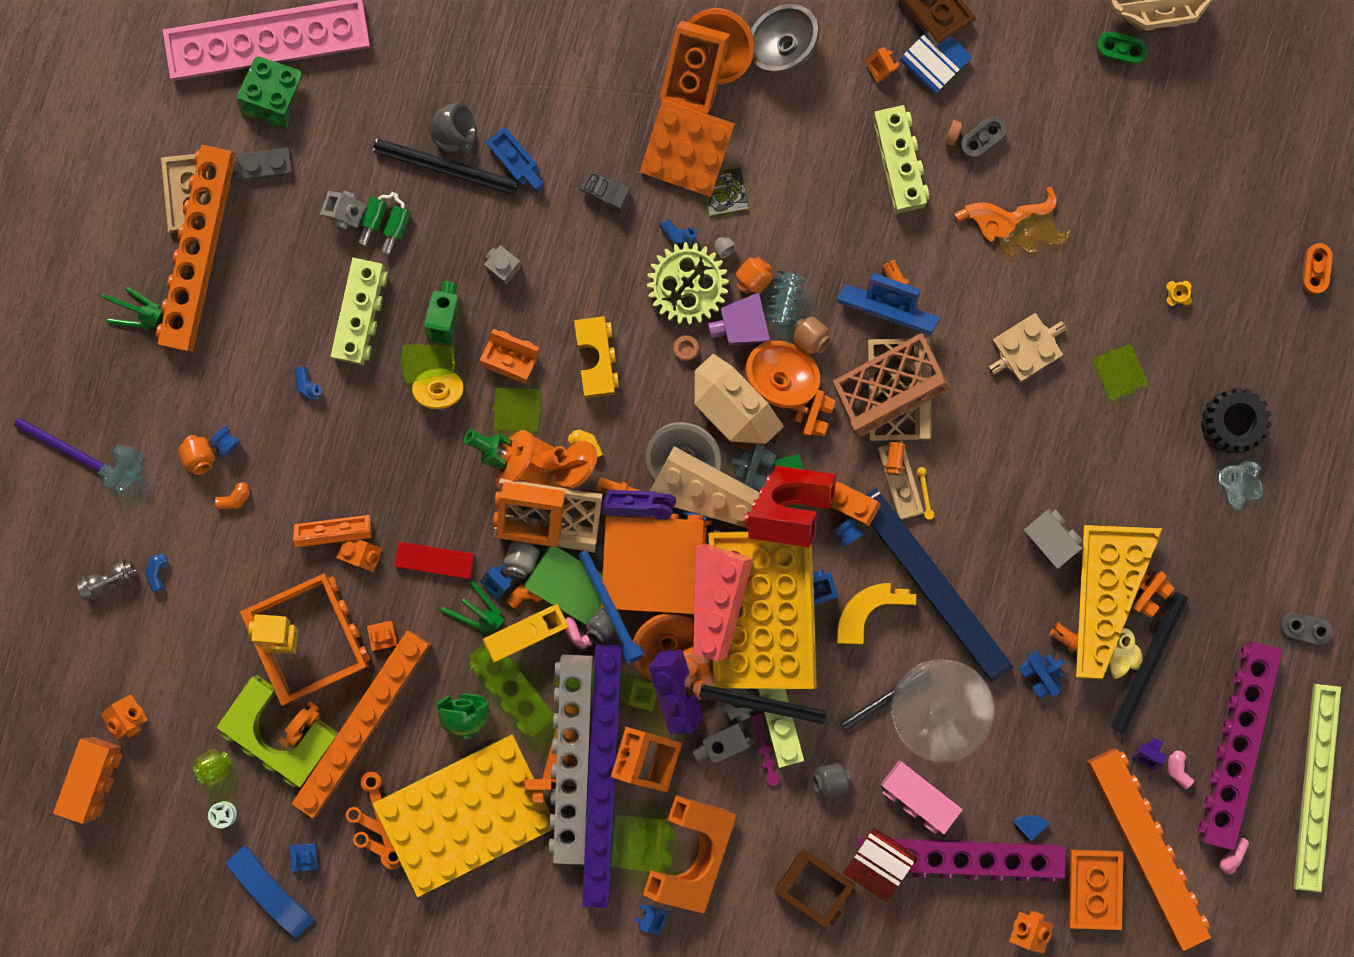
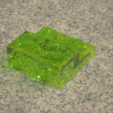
M615 815L611 867L648 872L651 870L666 872L667 867H670L672 863V853L668 851L669 841L673 840L675 833L674 826L670 825L671 821L653 817Z

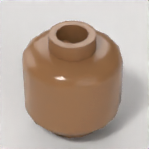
M813 316L805 320H798L793 327L795 332L793 336L794 343L808 354L822 353L831 341L829 337L830 329Z

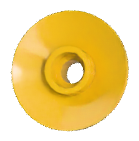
M432 369L422 373L416 378L412 387L415 400L420 405L430 409H443L454 405L459 401L464 390L461 378L456 373L446 369Z

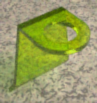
M453 341L449 343V346L403 345L401 367L405 382L410 384L418 380L454 373L455 353Z

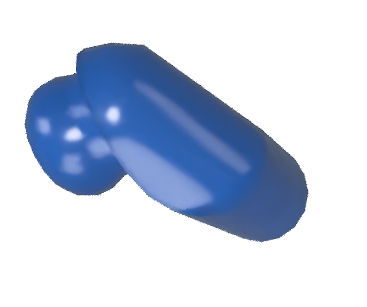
M667 219L659 226L669 240L676 245H684L685 242L690 245L694 243L697 237L696 230L690 227L688 229H677L670 219Z
M307 367L294 368L297 391L310 400H317L322 395L321 386L308 380Z
M155 554L150 557L145 569V575L152 593L164 589L159 575L161 568L168 564L167 557L164 554H159L158 556Z

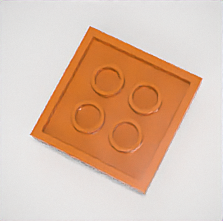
M663 99L639 172L711 197L735 124Z

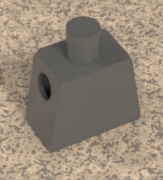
M744 719L706 737L703 740L704 745L694 749L693 753L699 764L709 759L715 764L749 748L755 740ZM717 742H721L724 746V749H719L717 747Z

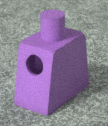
M759 293L721 308L722 320L708 323L711 338L726 335L728 346L758 345L770 341Z

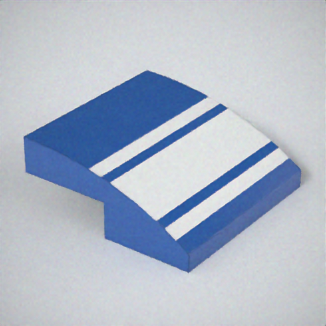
M924 34L900 58V61L936 95L972 59V56L953 37L935 47L927 35Z

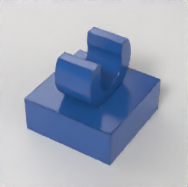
M500 565L497 569L493 566L479 581L496 600L511 586V581L514 579L513 575L505 578L501 574V571L505 568L503 565Z
M317 843L289 846L291 872L319 869Z
M642 904L640 908L644 909L646 914L643 919L635 918V921L641 924L639 929L646 933L660 935L670 911L662 907Z

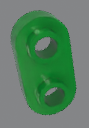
M1116 32L1102 34L1096 44L1097 52L1101 57L1130 65L1141 63L1148 52L1147 45L1142 39ZM1105 43H1110L1113 49L1107 50ZM1129 50H1136L1137 56H1131Z

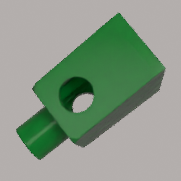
M443 281L441 291L432 292L424 324L427 341L453 345L460 310L459 296L456 295V283Z

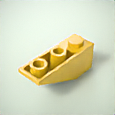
M555 604L482 639L494 663L567 628L568 625L558 604Z

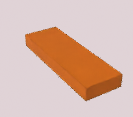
M364 515L295 524L294 546L303 547L371 538V516Z

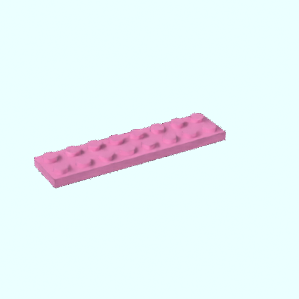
M338 0L163 29L170 79L172 81L248 69L257 56L277 63H284L371 48L363 0Z

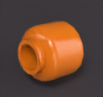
M759 256L756 259L749 257L736 272V278L739 281L737 286L747 295L750 292L761 294L773 280V274L771 273L773 268Z
M191 435L183 440V443L179 446L178 455L186 471L199 475L208 472L212 468L216 458L212 447L208 444V439Z

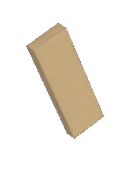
M889 444L878 447L882 466L899 518L904 520L924 514L905 448L902 464L905 469L901 472L900 476L886 474V469L884 468L888 461Z

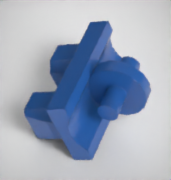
M1036 649L1020 665L1019 670L1026 679L1036 672L1042 679L1033 686L1039 698L1050 694L1055 696L1063 688L1058 680L1065 675L1060 668L1065 663L1063 658L1055 661L1051 654L1043 659Z

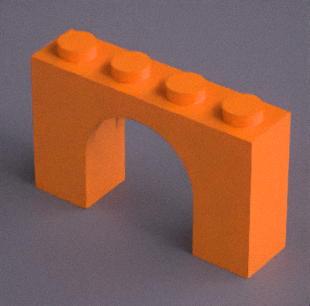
M676 795L668 820L682 827L695 830L699 838L698 856L694 864L686 872L679 875H669L651 870L643 895L658 903L704 914L737 814Z

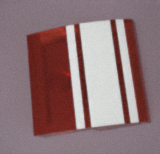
M873 827L861 843L857 853L846 866L843 874L887 902L913 865L917 855Z

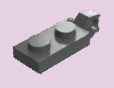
M280 148L236 155L232 175H235V179H242L243 181L291 175L293 171L290 149Z

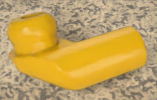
M574 430L568 436L570 445L579 441H587L595 446L597 458L603 456L593 434L582 430Z

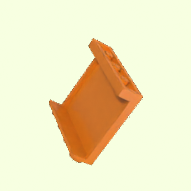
M672 514L670 518L662 520L656 519L653 516H606L603 583L616 609L694 614L696 545L706 543V525H711V521H704L703 515H688L687 520L678 519L679 514Z

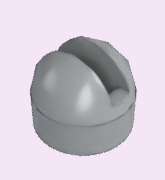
M725 236L718 238L714 244V249L721 259L728 257L737 247L732 239Z

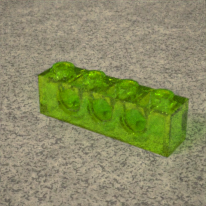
M484 644L469 655L472 660L469 662V665L477 675L482 673L488 681L484 684L493 695L498 693L502 698L501 706L509 716L512 713L519 720L516 725L525 736L529 733L533 737L553 721L554 712L510 655L498 660L502 665V672L497 676L489 672V664L492 660ZM508 681H514L518 685V692L514 696L506 694L504 686ZM524 701H529L534 706V711L530 716H525L520 711V705Z

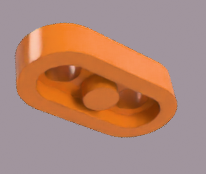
M1317 243L1309 247L1304 257L1302 286L1307 293L1312 295L1324 292L1330 283L1333 254L1331 249L1323 243ZM1315 253L1321 257L1319 262L1314 259ZM1311 278H1315L1318 281L1317 286L1311 284Z

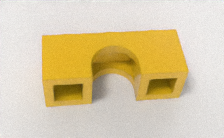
M605 316L574 320L578 348H593L600 356L599 362L594 368L581 370L584 397L592 398L615 395L614 388H619L617 372L612 373L611 363L616 362L614 347L609 348L608 338L613 337L611 322L606 323Z
M254 615V621L249 623L248 635L252 637V641L259 648L269 653L296 655L298 628L295 625H290V620L287 617Z

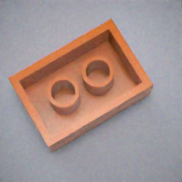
M681 21L675 30L659 100L665 99L708 114L713 107L730 34Z
M95 737L80 739L53 814L81 824L96 820V817L99 818L105 806V803L102 802L105 792L108 793L114 779L111 778L114 768H118L122 759V754L120 753L121 746Z

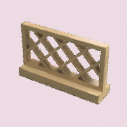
M926 337V340L930 346V338ZM911 338L868 340L869 361L876 358L874 356V346L885 345L891 350L893 348L890 345H900ZM921 342L914 345L913 357L921 358L924 350ZM908 360L904 370L908 367L915 373L919 362L914 361V369L910 365L912 360ZM923 365L920 374L921 378L928 379L931 377L930 365ZM871 368L869 370V381L875 382V374L879 369ZM888 372L892 376V378L885 384V386H889L895 380L897 374L894 375L893 373ZM901 381L899 382V384H900L905 390L909 389L910 386H911V384H910V385L907 387V386H905ZM869 385V399L874 388ZM879 388L875 400L881 393H884L887 397H889V394L884 389ZM931 400L905 413L906 415L896 425L891 421L888 422L893 428L886 435H875V430L871 431L870 441H932ZM914 410H915V419L911 416V414L914 412ZM909 417L915 423L916 434L905 435L898 427ZM896 430L900 435L891 434Z
M500 478L499 492L502 491L504 482L565 491V497L570 503L564 506L563 518L568 523H562L558 547L595 552L602 494L521 481L512 482L508 479ZM592 501L596 502V506L587 511L580 503ZM507 504V508L510 507L517 515H506V520L549 526L550 514L548 515L543 509L529 507L522 511L518 505ZM573 507L581 513L580 516L574 519L566 512ZM536 511L542 519H532L527 515ZM587 519L593 525V528L583 527L578 523ZM494 527L493 537H496L497 527Z

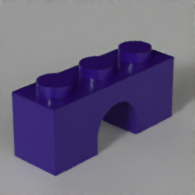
M683 650L659 652L648 668L669 734L693 733L702 720L703 714L697 695H686L685 680L690 672Z

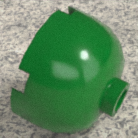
M459 694L461 699L451 700V696H447L439 700L437 703L439 722L442 728L451 735L457 736L458 739H470L472 735L477 734L485 727L489 718V702H485L484 696Z

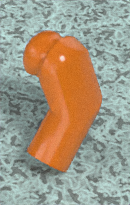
M239 482L235 485V489L230 496L216 497V509H238L242 507L250 495L248 484Z

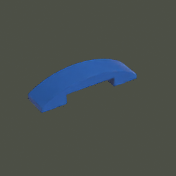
M246 845L226 862L233 874L255 900L295 938L315 921L299 901L296 902L262 866L263 863Z

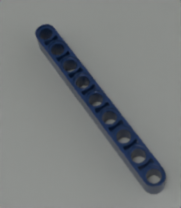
M875 487L864 494L881 503L870 526L987 678L994 683L1013 669L1009 659L882 494Z

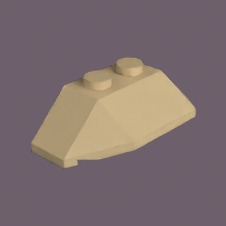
M1109 0L1115 13L1135 28L1150 31L1155 28L1176 27L1182 24L1195 23L1212 0Z
M712 354L695 370L694 405L730 442L766 444L784 427L769 403L733 366Z

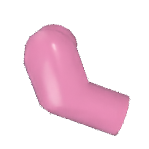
M574 617L565 619L568 625L565 631L569 641L580 651H587L588 648H592L594 643L590 641L587 635L581 636Z
M1177 750L1169 756L1168 773L1170 777L1187 790L1194 780L1184 772L1186 755L1184 752Z
M1238 837L1235 850L1229 851L1221 859L1220 868L1225 874H1233L1241 864L1249 845L1248 840Z

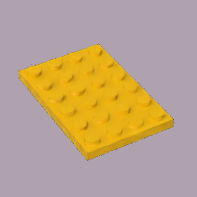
M748 532L709 533V545L754 558L728 657L720 661L713 660L714 687L753 689L817 688L812 544L808 548L749 539Z
M513 734L373 803L417 897L550 831L551 812L544 798L543 803H531V790H523V780L534 779Z

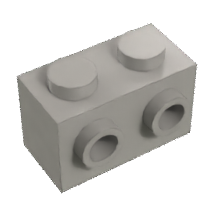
M1049 508L1026 527L1024 531L1058 569L1082 549L1083 546L1080 543L1083 540L1075 530L1069 531L1063 525L1065 519L1057 510L1052 512Z

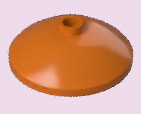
M711 8L695 14L688 23L730 34L718 84H726L738 79L746 72L754 56L755 43L749 26L739 15L726 9Z
M785 341L762 343L751 352L746 362L745 371L748 383L772 405L783 408L802 406L815 396L819 388L820 372L817 364L807 352L795 344Z
M664 613L651 618L640 627L633 642L641 646L645 656L634 662V664L645 678L653 681L648 667L659 652L685 651L694 646V618L683 613ZM665 638H669L667 642H662Z

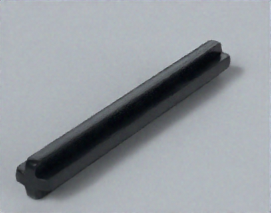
M704 684L701 685L699 692L700 698L818 724H824L827 712L825 710Z

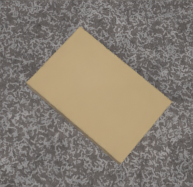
M195 154L161 158L167 226L170 234L178 233L180 226L184 225L186 215L183 214L185 201L190 198L189 181L191 176L195 175L197 166L194 164ZM214 167L207 170V180L215 178ZM204 193L201 196L202 205L210 202V193ZM204 217L198 218L195 222L196 229L201 230L205 226Z

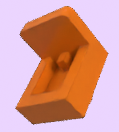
M360 539L343 541L336 558L373 572L379 562L382 548Z

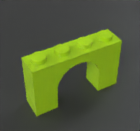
M259 675L253 676L216 728L222 731L220 734L230 742L236 741L243 746L241 749L247 755L260 758L265 768L282 774L284 776L283 780L293 787H302L338 735V732L319 719L313 723L299 745L293 750L281 751L270 747L261 736L259 721L262 712L276 692L273 685Z

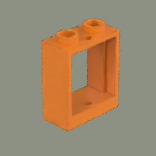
M504 482L502 491H497L494 506L499 507V511L494 513L493 527H497L496 538L558 547L565 491ZM507 504L551 510L549 526L506 520Z
M625 727L611 777L627 783L668 792L682 743ZM649 741L658 743L648 779L646 780L639 778Z

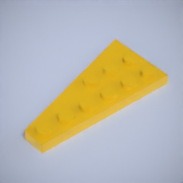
M1084 525L1076 678L1103 680L1162 533V528Z

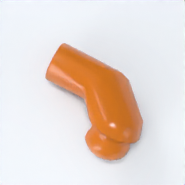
M521 584L505 601L515 609L523 599H533L535 602H539L543 598L524 588L525 584Z

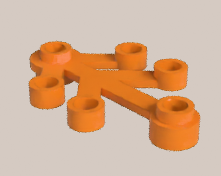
M375 772L365 773L361 778V786L365 791L369 792L373 805L374 802L381 800L379 792L381 778ZM367 778H375L376 785L368 787L366 785ZM357 807L349 808L346 812V818L349 822H357L382 835L384 845L369 839L365 832H358L353 837L354 844L357 847H365L380 855L381 862L386 868H400L402 864L399 858L396 861H390L388 858L389 853L395 850L375 808L374 812L377 821L361 813ZM351 810L358 811L359 816L357 819L352 820L349 818L348 814ZM358 835L366 837L364 844L360 845L356 842Z

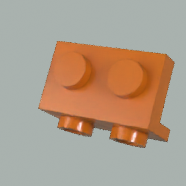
M493 329L489 342L480 358L479 366L526 384L536 364L539 347L529 341H522L512 337L507 332Z

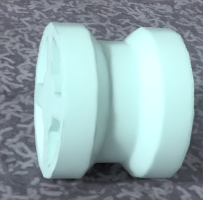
M228 801L214 804L208 812L209 822L216 828L230 826L237 818L236 807Z

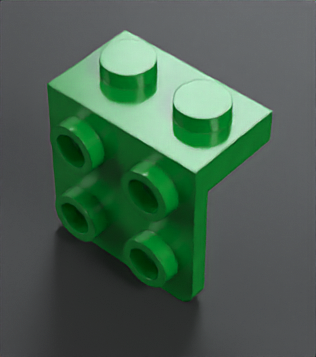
M260 56L255 57L237 96L239 111L249 118L258 117L272 126L278 127L280 125L287 128L290 122L289 106L301 81V71Z

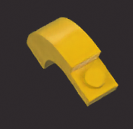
M891 583L877 584L858 592L847 602L840 614L836 629V643L863 644L865 620L874 608L883 604L916 605V594H910V589H895L893 594L891 593Z

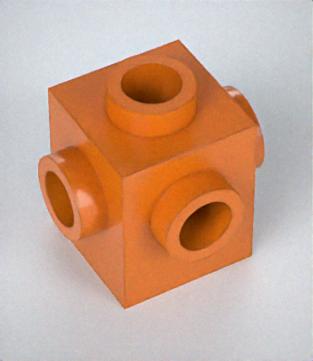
M131 694L113 703L101 713L108 730L114 734L117 740L126 735L128 738L135 736L142 731L140 726L148 720L144 715L143 709L137 704Z
M1032 910L1030 914L1019 912L1014 922L1009 942L1044 954L1047 943L1051 938L1054 924L1045 921V915Z

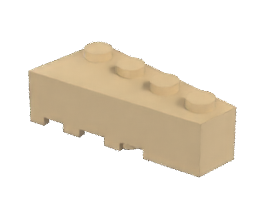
M675 446L650 491L674 495L675 499H677L674 506L676 508L745 527L746 513L751 512L754 499L759 497L758 491Z

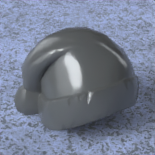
M451 103L436 111L429 127L433 142L441 150L449 153L458 150L462 153H469L472 150L471 142L475 140L476 135L474 118L469 107L463 103Z

